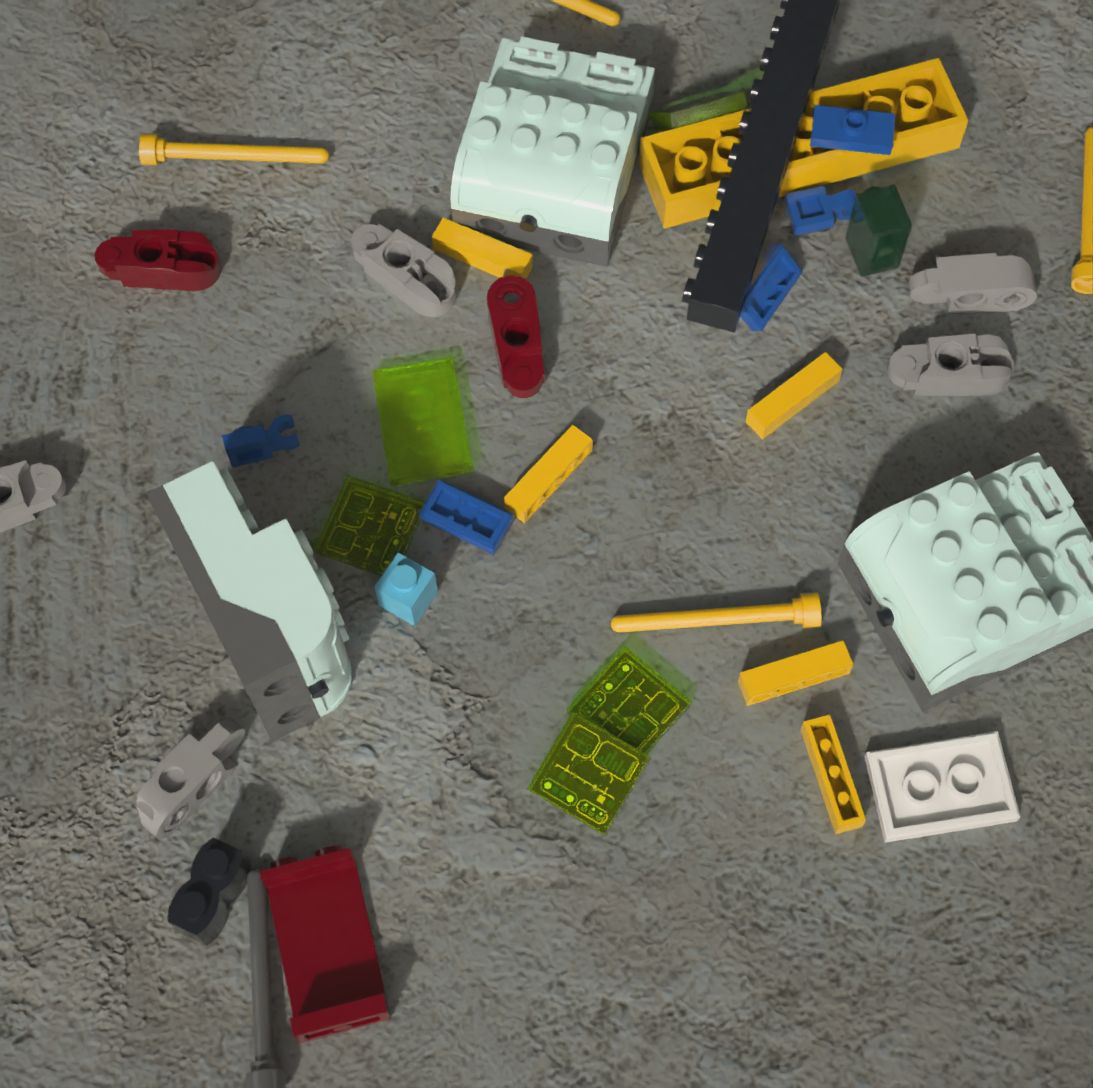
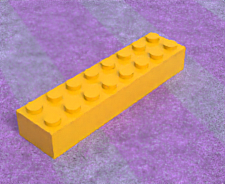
M932 59L813 91L779 197L960 148L969 120L940 59ZM815 105L894 113L895 123L891 155L810 147ZM744 110L640 138L639 167L663 229L709 217L711 209L719 210L721 201L716 200L717 191L722 176L730 177L732 168L728 167L727 163L733 143L741 144L743 135L738 134Z

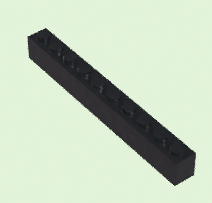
M781 0L780 9L785 11L783 17L775 16L770 34V39L775 41L772 48L765 47L759 68L760 71H764L762 79L755 78L751 88L749 102L754 103L752 111L744 110L739 125L738 134L743 135L741 144L734 142L727 163V166L732 168L730 177L723 175L718 187L716 200L721 201L719 210L711 209L707 220L705 233L710 234L708 243H700L696 253L694 268L699 269L696 279L688 278L684 289L682 302L688 303L687 320L733 333L736 331L837 15L840 0Z

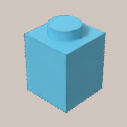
M400 553L396 554L374 586L379 606L413 626L417 625L438 593L435 573Z

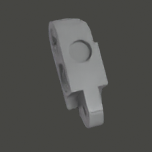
M365 224L353 232L351 244L354 259L363 265L366 274L421 315L437 317L444 315L452 309L457 296L452 267L444 259L434 254V251L400 230L396 229L392 232L380 224ZM398 263H407L406 265L400 267L394 266ZM431 289L439 290V298L431 291Z
M997 253L936 257L937 268L917 272L909 279L910 296L914 301L922 302V304L946 303L947 314L1010 312L1026 308L1037 299L1035 279L1030 265L1022 257L1014 255L997 256Z
M990 334L928 337L926 344L901 346L900 349L892 354L887 366L889 379L895 385L903 387V390H915L914 396H989L998 394L1005 389L1014 370V362L1007 344L999 336ZM941 363H948L955 369H948Z
M26 460L0 467V498L11 494L8 500L0 503V533L36 519L34 513L57 505L56 502L63 497L66 490V482L57 468L42 462L29 465Z
M230 717L217 723L200 741L196 740L189 733L152 769L153 775L139 790L136 807L141 818V825L159 840L167 838L180 828L238 766L229 756L242 741L245 729Z

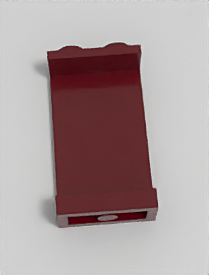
M339 845L319 849L315 852L316 857L297 861L296 857L278 859L270 863V869L259 871L261 881L266 886L287 984L293 1017L289 1018L292 1034L299 1044L391 1019L356 860L350 848L342 850V846Z

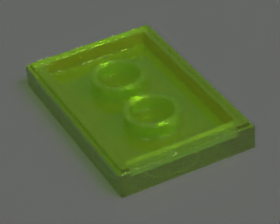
M453 357L372 370L390 485L397 486L473 473Z

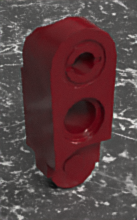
M179 229L132 230L131 237H111V239L102 242L94 253L96 264L101 273L108 277L109 280L121 281L124 287L202 291L213 286L221 273L220 261L211 241L203 234L195 231H179Z
M507 275L498 278L487 291L488 318L503 387L507 388L515 397L529 398L538 393L542 383H545L536 293L533 285L526 279ZM507 293H516L519 299L516 303L511 304L504 300V296ZM516 339L526 341L525 343L520 345H513L510 343L511 341Z

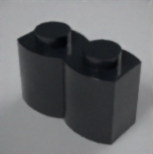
M214 837L208 840L194 858L190 873L191 879L178 889L170 903L167 917L168 923L179 933L205 946L211 944L219 936L226 924L229 904L236 900L246 887L251 863L244 853Z

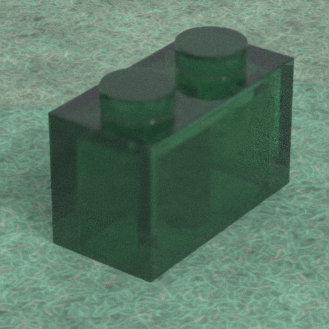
M895 184L885 187H869L855 196L845 239L860 277L899 268L912 224Z

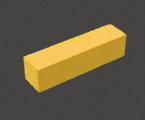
M442 218L432 235L433 250L499 278L512 275L527 279L533 268L532 254L446 218Z
M824 352L747 411L745 422L763 440L840 381L843 369Z
M572 425L504 497L505 509L525 524L593 451V440Z
M842 640L740 672L738 684L746 705L749 706L850 674L853 662L845 642Z
M831 715L803 721L800 730L835 834L863 827L866 818Z

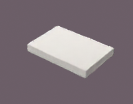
M998 731L869 751L864 756L884 843L1016 822L1020 819Z

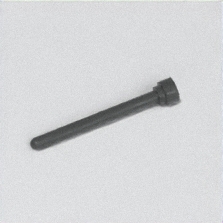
M253 868L247 875L255 1062L250 1064L251 1071L246 1073V1087L285 1088V1071L280 1069L279 1061L274 1060L266 886L260 877L259 871H262V869Z

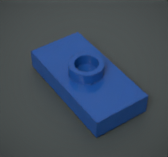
M815 105L810 147L891 155L895 114Z
M781 243L771 244L757 264L741 318L752 331H762L803 272Z
M440 479L419 512L420 520L492 555H495L514 522L513 514Z

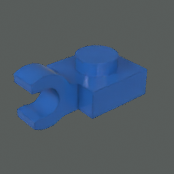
M821 186L785 194V206L795 236L833 228L834 217L839 220H847L857 216L855 206L859 202L854 189L844 190L827 196L825 187Z
M292 415L277 417L267 430L264 429L263 425L256 427L242 426L235 429L232 433L222 435L232 468L273 458L272 452L277 450H293L299 447L297 434L290 436L281 435L285 429L295 427Z

